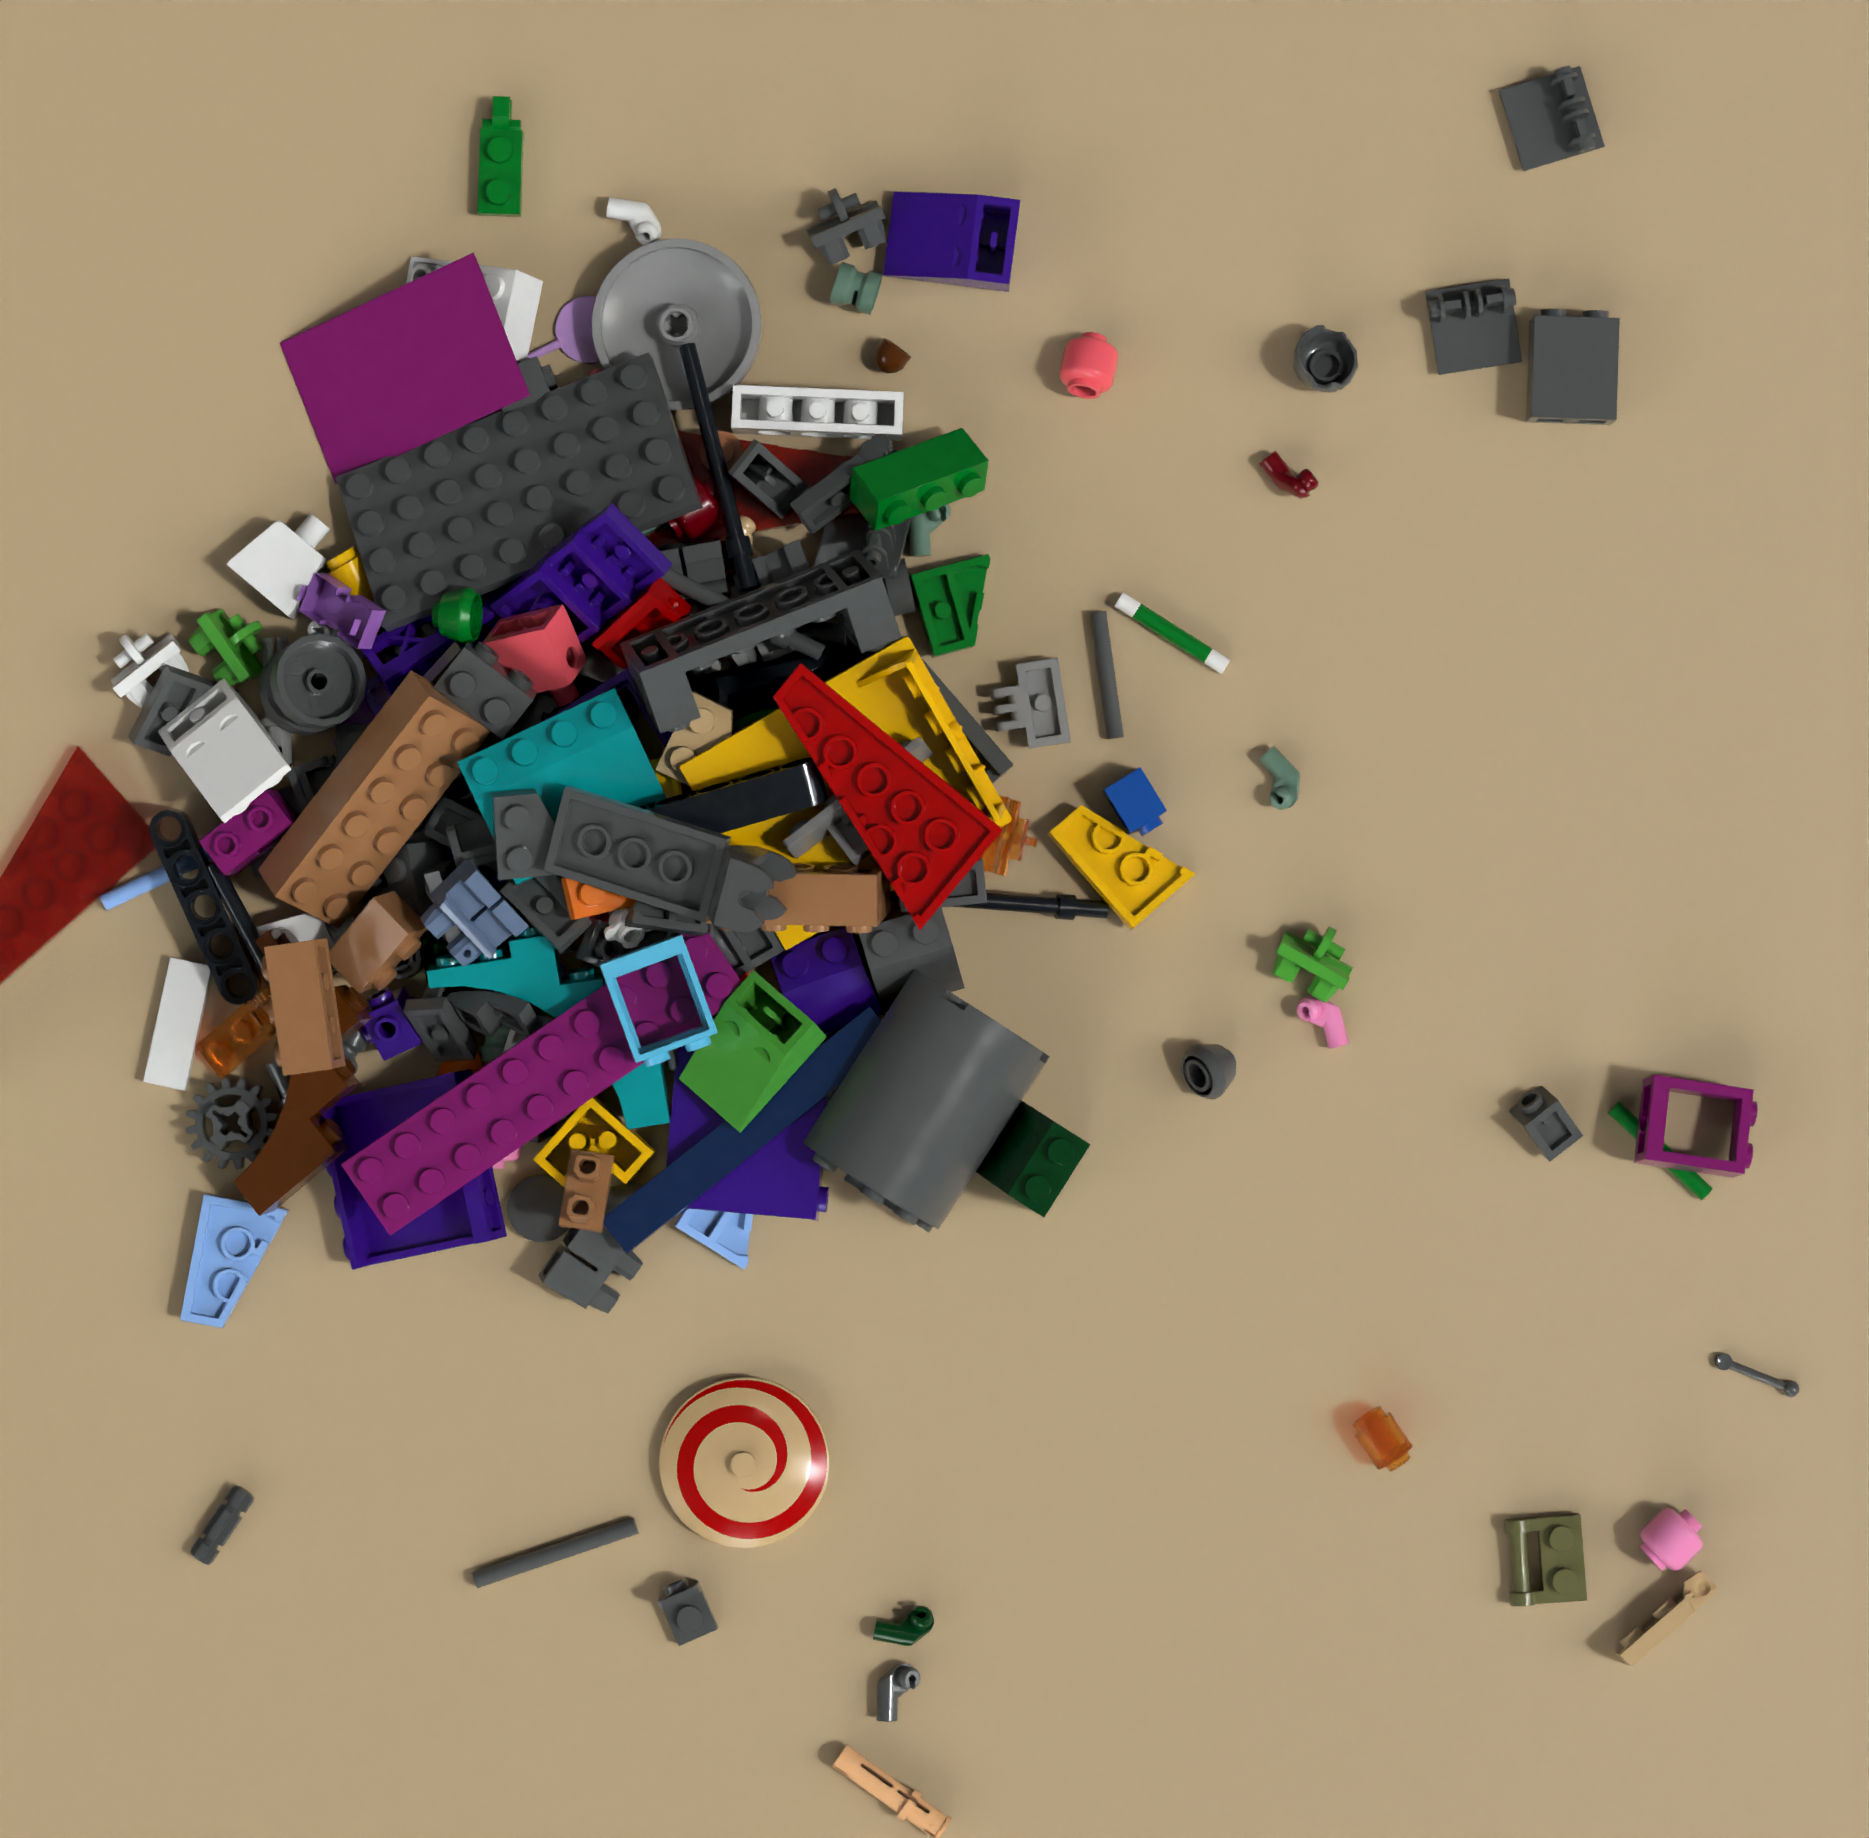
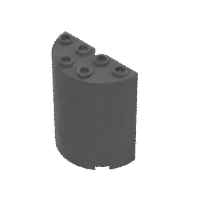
M914 969L803 1143L815 1151L812 1157L814 1162L832 1173L837 1167L847 1173L844 1178L845 1181L859 1189L861 1193L876 1203L884 1204L899 1217L912 1225L916 1224L927 1232H930L933 1227L939 1229L1050 1056Z

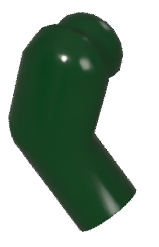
M917 1606L898 1623L877 1619L873 1640L912 1646L931 1631L934 1625L932 1611L926 1606Z

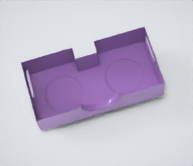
M314 573L299 611L318 624L334 628L338 631L337 636L357 649H371L386 610L362 595H350L352 589L327 573ZM302 585L297 601H302L307 585Z

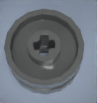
M317 633L300 637L269 658L261 671L259 694L264 710L276 725L289 733L309 736L323 733L356 713L365 697L367 679L363 662L351 646L338 637Z

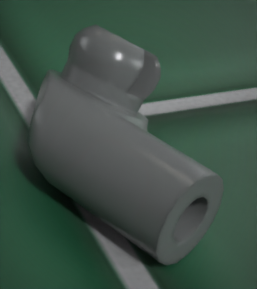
M906 1663L899 1664L879 1679L877 1683V1721L893 1722L898 1720V1698L910 1688L915 1689L920 1683V1673L916 1668Z

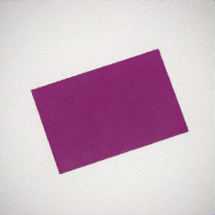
M474 252L280 343L335 484H337V476L387 456H399L530 396Z

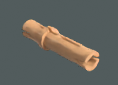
M848 1744L844 1747L833 1763V1769L838 1770L865 1791L896 1811V1817L902 1822L907 1819L932 1838H939L950 1823L951 1817L946 1816L922 1799V1793L917 1789L911 1791L881 1768L850 1748L851 1746Z

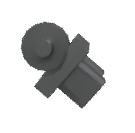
M836 188L827 191L831 203L818 208L817 211L821 221L837 215V217L806 230L814 247L819 248L828 263L833 265L850 256L843 237L858 231L865 249L886 242L884 226L881 221L886 217L882 207L878 205L876 200L846 212V210L860 205L857 194L853 193L841 199Z

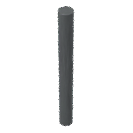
M633 1517L474 1571L472 1575L477 1588L639 1534L636 1521Z

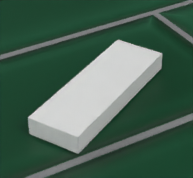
M170 957L143 1082L187 1091L212 977L208 965Z

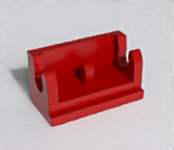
M659 578L640 591L631 604L612 616L598 632L592 645L597 650L600 649L617 666L626 669L628 666L624 655H622L621 642L669 623H676L690 612L692 606L662 578Z

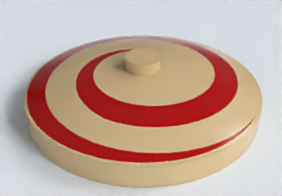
M749 1376L716 1381L690 1396L679 1407L667 1426L659 1457V1470L664 1493L681 1521L701 1537L716 1544L734 1548H755L769 1545L784 1539L799 1529L810 1518L820 1503L826 1489L830 1467L827 1438L819 1419L810 1406L799 1395L779 1383Z

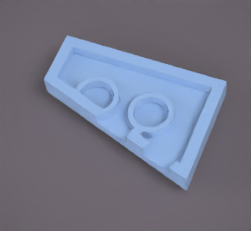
M204 1194L180 1317L181 1321L223 1328L226 1325L290 1209L278 1207L271 1213L259 1216L248 1201Z

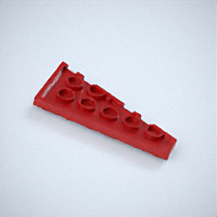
M800 663L773 698L883 870L893 889L912 916L917 927L921 930L1003 831V828Z

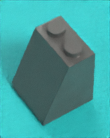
M942 908L937 909L921 930L917 927L912 916L908 914L881 922L877 927H872V932L859 933L884 1012L889 1010L914 969L950 992L965 988Z

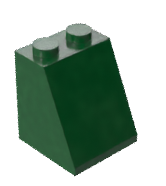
M1021 1101L976 1173L1007 1195L1042 1217H1045L1090 1144L1024 1101Z

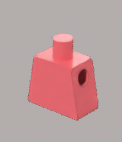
M559 604L498 620L483 641V643L499 655L497 661L510 671L516 668L526 674L533 681L532 688L537 693L549 691L557 706H565L578 697L579 691L574 685L573 680L585 665L586 655L564 605Z

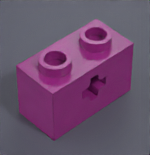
M267 789L255 798L246 810L238 815H234L226 823H221L199 840V842L224 875H237L279 843L298 817L278 790Z

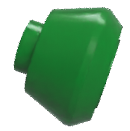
M465 587L445 593L441 601H435L432 610V623L434 627L439 628L442 636L461 645H465L467 641L474 642L477 640L483 619V604L479 593L472 587Z

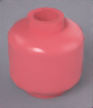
M1094 332L1083 333L1082 337H1076L1068 341L1064 347L1059 372L1060 379L1067 386L1068 392L1074 396L1086 399H1095L1101 393L1107 392L1114 383L1118 363L1117 350L1107 342L1105 336Z

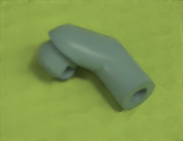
M949 504L935 511H928L911 518L909 526L910 557L931 556L930 533L949 518L951 511Z
M1273 746L1259 761L1273 775L1270 794L1271 804L1276 809L1284 810L1292 807L1298 799L1300 773Z

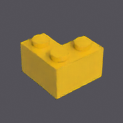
M594 1096L574 1112L533 1160L565 1188L571 1149L614 1155L612 1173L624 1184H627L657 1150L633 1129H627L626 1123Z

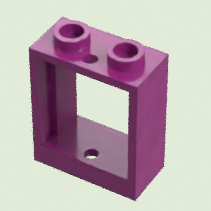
M1652 1075L1643 1079L1634 1163L1731 1178L1745 1174V1168L1748 1169L1753 1158V1145L1748 1143L1750 1126H1754L1758 1112L1757 1102L1753 1101L1754 1089L1661 1075ZM1669 1092L1735 1101L1728 1161L1663 1151Z

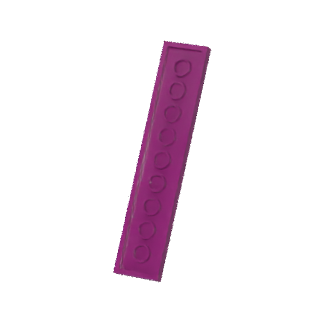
M709 932L701 937L682 934L710 1013L713 1016L720 1011L724 1002L741 985L742 981ZM677 955L616 977L641 1047L701 1024ZM606 983L341 1163L343 1169L390 1236L644 1063V1061L638 1063L634 1061Z

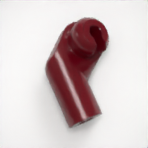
M1276 451L1259 463L1280 490L1299 499L1309 497V492L1318 487L1319 482L1309 469H1304L1298 475H1295Z

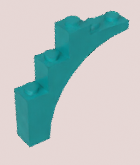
M528 925L529 927L517 937L511 936L509 940L510 953H504L503 947H496V953L490 960L482 953L465 967L452 954L436 957V964L430 965L426 971L429 988L466 986L499 991L528 1001L554 1017L569 1009L606 982L603 974H595L592 967L569 971V978H562L558 950L532 925ZM644 1062L612 1084L619 1097L627 1129L670 1123L671 1109L663 1062L650 1067H646Z

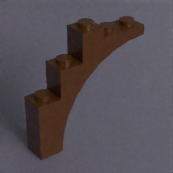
M281 928L267 930L255 942L265 956L264 947L299 941L289 931L284 932ZM347 985L334 986L342 1043L372 1019L366 1010L368 1004L365 998L353 987L349 988ZM346 1056V1066L290 1075L286 1101L273 1133L257 1158L233 1182L259 1216L275 1211L349 1149L342 1141L344 1134L340 1127L333 1120L325 1119L323 1114L360 1084L354 1076L356 1069Z

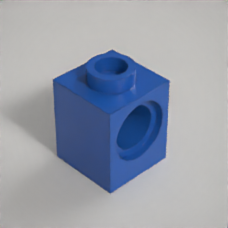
M1141 767L1103 790L1104 795L1128 834L1138 830L1140 835L1144 836L1163 824L1159 816L1167 810Z

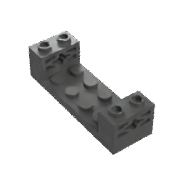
M857 549L682 618L676 623H669L621 642L620 646L640 703L659 732L663 733L665 731L676 732L689 726L691 721L701 717L685 673L686 671L706 669L712 666L716 659L729 654L738 655L752 650L759 642L769 638L779 639L787 637L797 627L810 622H824L835 615L840 627L861 653L880 651L887 647L891 641L901 638V634L882 576L862 552Z

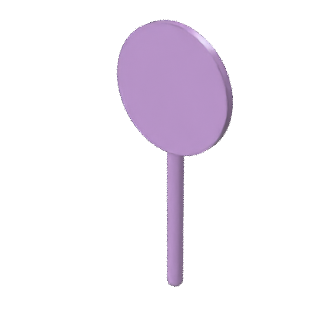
M596 296L578 297L566 304L556 321L555 332L557 340L528 353L527 360L536 356L539 358L561 347L567 356L577 362L586 364L600 362L592 335V314Z

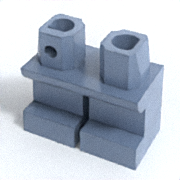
M467 858L430 894L435 902L420 918L424 926L437 939L454 924L460 928L462 932L446 948L463 967L477 959L482 953L490 960L496 953L497 946L512 934L517 937L529 927L521 915Z

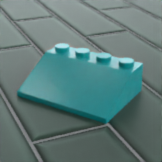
M615 688L457 762L493 839L491 792L535 788L555 822L563 790L567 786H573L636 807L666 799ZM534 877L515 878L513 880L516 886Z

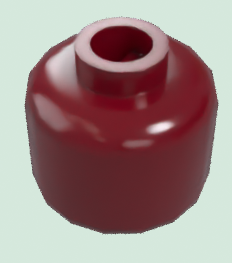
M693 477L703 508L664 523L677 539L682 536L690 540L697 539L721 519L715 487L710 480L707 479L701 483L697 478Z

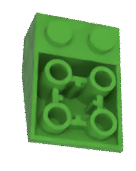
M754 970L724 1002L715 1017L714 1023L718 1033L709 1036L711 1044L695 1050L679 1077L687 1087L740 1133L826 1038L815 1022Z

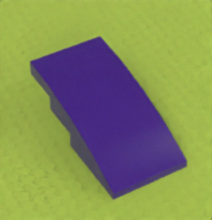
M611 503L554 547L530 570L520 576L492 601L490 607L501 618L563 604L581 644L600 631L609 618L631 604L640 591L665 575L672 563Z

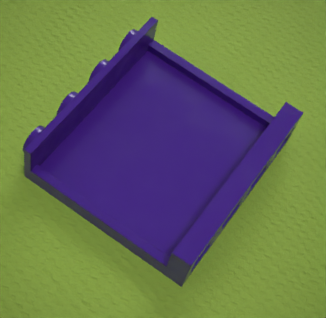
M685 1045L677 1048L676 1054L677 1069L674 1076L666 1167L726 1121L679 1079L695 1050L687 1052ZM830 1094L686 1209L818 1221L819 1212H827L829 1187L822 1186L823 1169L825 1168L812 1160L815 1151L806 1146L803 1141L829 1103Z
M471 1069L345 1096L323 1114L325 1119L333 1120L340 1127L344 1134L342 1141L349 1148L328 1165L326 1170L333 1180L336 1194L334 1197V1208L342 1222L345 1236L343 1239V1250L347 1259L350 1260L352 1270L474 1243L488 1242L507 1236L492 1167L390 1236L341 1166L342 1162L472 1075Z

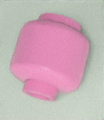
M1663 1508L1640 1530V1538L1643 1543L1639 1545V1548L1662 1572L1667 1567L1670 1570L1679 1571L1703 1548V1541L1697 1534L1703 1527L1686 1509L1678 1514L1672 1508Z

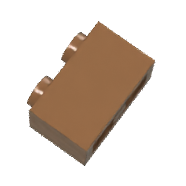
M395 891L373 897L329 951L331 965L358 993L373 988L381 990L397 975L394 968L399 962L408 959L420 948L422 943L419 938L427 928L414 910Z

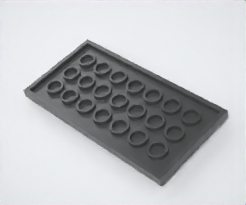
M649 352L547 392L532 404L506 414L502 410L462 426L399 456H387L336 477L375 604L386 610L381 624L387 632L432 615L435 601H441L445 593L465 587H472L481 596L515 582L554 547L611 503L640 532L703 508L654 360Z

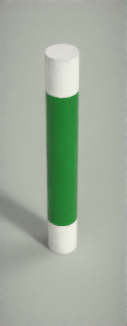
M1124 592L1114 606L1220 674L1223 673L1230 662V659Z

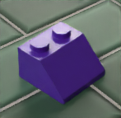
M846 926L800 942L771 958L783 996L815 1022L825 1035L841 1030L868 1007H871L877 1016L884 1014L859 938L856 933L846 932Z

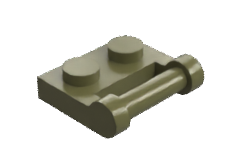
M1580 1514L1504 1520V1530L1506 1534H1509L1513 1580V1591L1509 1592L1510 1606L1587 1601ZM1537 1531L1542 1589L1530 1590L1526 1533Z

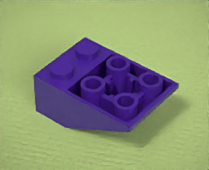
M894 191L883 276L1009 292L1020 200L979 194Z

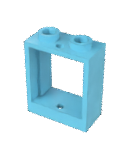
M682 934L599 963L635 1063L644 1061L646 1067H650L671 1059L668 1051L685 1045L687 1052H691L711 1044L709 1036L718 1032ZM677 955L702 1025L641 1047L616 977Z

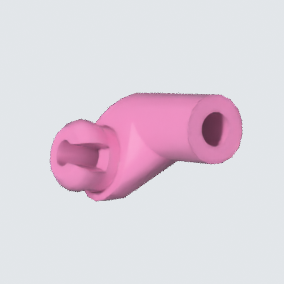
M1312 995L1304 997L1298 1003V1016L1303 1021H1309L1324 1029L1329 1049L1349 1044L1341 1010L1336 1004L1330 1001L1322 1002Z

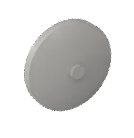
M689 239L658 240L643 245L627 254L611 269L604 279L593 307V342L603 368L608 369L649 352L654 360L669 408L674 411L694 409L679 351L681 345L687 343L696 344L710 403L712 404L729 394L733 390V385H739L755 362L762 339L761 306L754 286L748 276L737 263L723 252L710 245Z

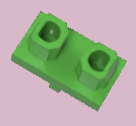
M219 609L212 614L209 612L205 613L196 620L200 626L188 638V641L201 656H206L215 649L220 653L224 661L212 670L213 677L217 682L225 678L233 686L258 678L261 675L263 665L255 655L263 649L255 638L263 629L259 621L246 625L239 614L229 618L223 609Z
M1329 926L1323 936L1308 928L1303 939L1286 930L1276 951L1278 956L1272 973L1287 982H1293L1301 967L1315 974L1309 984L1307 991L1322 1002H1327L1338 988L1342 990L1345 988L1353 967L1340 961L1345 949L1332 942L1337 930Z

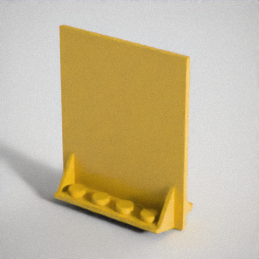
M903 636L884 649L875 652L825 681L826 684L899 744L921 737L933 752V755L922 763L1000 827L1011 822L1012 818L984 770L985 765H982L962 731L963 727L959 726L939 691L940 687L935 684L908 636ZM778 708L680 764L679 768L691 789L696 790L811 756L781 709ZM822 776L829 799L835 794ZM825 802L721 833L731 837L730 845L762 847L781 854L792 864L809 862L815 865V871H823L824 866L836 864V862L851 861L831 833L798 859L782 843L789 837L788 833L793 826L802 820H811L823 810ZM870 854L856 866H858V870L874 869L876 859ZM787 925V930L775 933L785 950H788L818 932L803 931V925Z

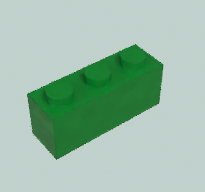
M960 428L853 467L849 498L874 531L890 525L900 524L906 519L925 512L935 511L944 505L965 497H972L984 491L989 460L965 430Z

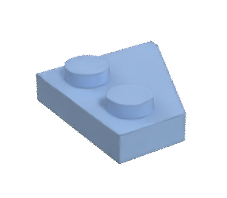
M684 1209L674 1224L675 1227L742 1269H745L748 1265L747 1253L749 1235L752 1229V1214Z

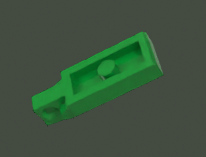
M493 96L492 119H482L479 146L477 211L479 216L521 217L524 133L521 130V120H512V100H510V97Z

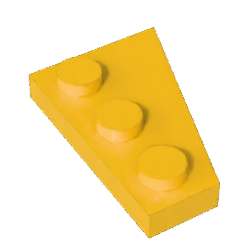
M1082 805L1047 834L1130 930L1136 927L1196 874L1186 867H1181L1162 856L1161 852L1151 846L1147 847L1127 835L1124 830Z

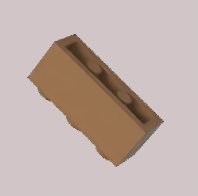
M327 938L264 947L265 956L262 957L261 967L265 980L269 981L271 999L268 1001V1014L270 1021L276 1026L278 1039L274 1045V1056L277 1065L282 1067L283 1076L346 1066Z

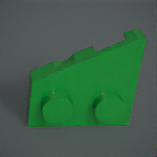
M989 554L909 576L932 658L975 646L979 611L982 609L984 598L983 589L986 572L990 565Z

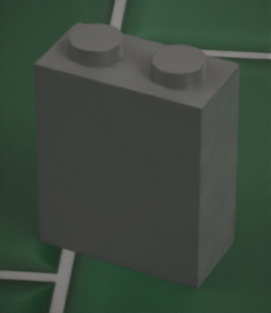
M1542 309L1540 315L1533 316L1529 321L1526 422L1611 425L1617 420L1620 318H1608L1609 312L1604 310L1583 311V317L1566 316V310Z

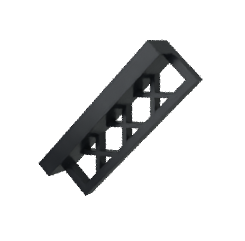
M857 647L844 650L824 648L818 661L801 653L703 675V685L709 699L733 710L734 717L778 707L773 696L800 663L825 682L875 652L866 651L861 653Z

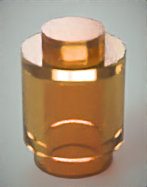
M1381 1406L1373 1408L1352 1424L1357 1431L1356 1439L1378 1470L1387 1467L1389 1472H1392L1411 1458L1407 1452L1413 1447L1412 1443L1390 1412L1385 1413Z

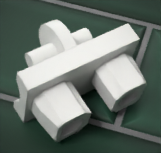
M125 633L119 638L125 650L114 657L113 660L120 668L132 659L134 662L111 679L114 685L112 688L120 698L126 695L139 708H143L154 688L147 680V677L159 668L162 672L167 664L189 672V668L180 653L179 642L169 633L143 654L142 652L154 643L152 638L145 633L133 642Z

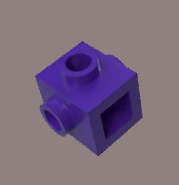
M404 986L392 992L389 988H384L367 998L368 1007L366 1010L372 1019L360 1029L370 1044L374 1042L384 1061L422 1044V1039L403 1012L406 1000L417 998L414 996L410 997Z

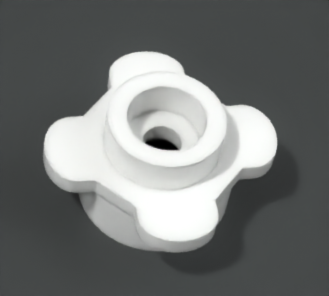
M632 907L615 910L609 918V926L604 930L606 940H616L627 949L636 947L644 938L645 933L651 931L649 929L625 926V919Z

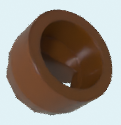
M885 337L877 346L874 354L875 365L880 371L889 374L901 371L911 358L908 353Z

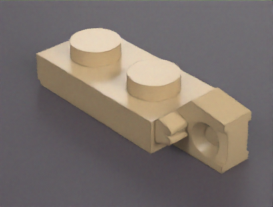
M1698 1571L1684 1580L1681 1598L1676 1602L1671 1597L1666 1599L1651 1613L1655 1618L1651 1624L1644 1630L1637 1625L1619 1641L1623 1646L1617 1652L1619 1657L1626 1665H1636L1691 1617L1701 1605L1719 1591L1718 1588L1703 1571Z

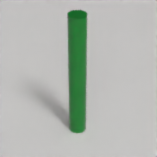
M1618 1101L1609 1110L1608 1114L1630 1135L1637 1139L1639 1119ZM1664 1143L1663 1151L1675 1153ZM1667 1168L1700 1200H1703L1713 1189L1696 1172Z

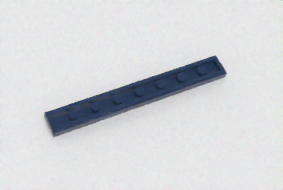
M868 1007L820 1045L741 1133L727 1121H724L609 1212L604 1218V1225L627 1254L633 1251L836 1090L881 1022V1019L873 1009Z

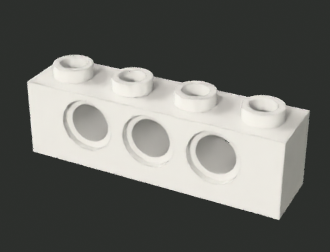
M733 385L731 429L733 434L872 439V436L874 437L876 434H886L890 440L902 441L904 392Z

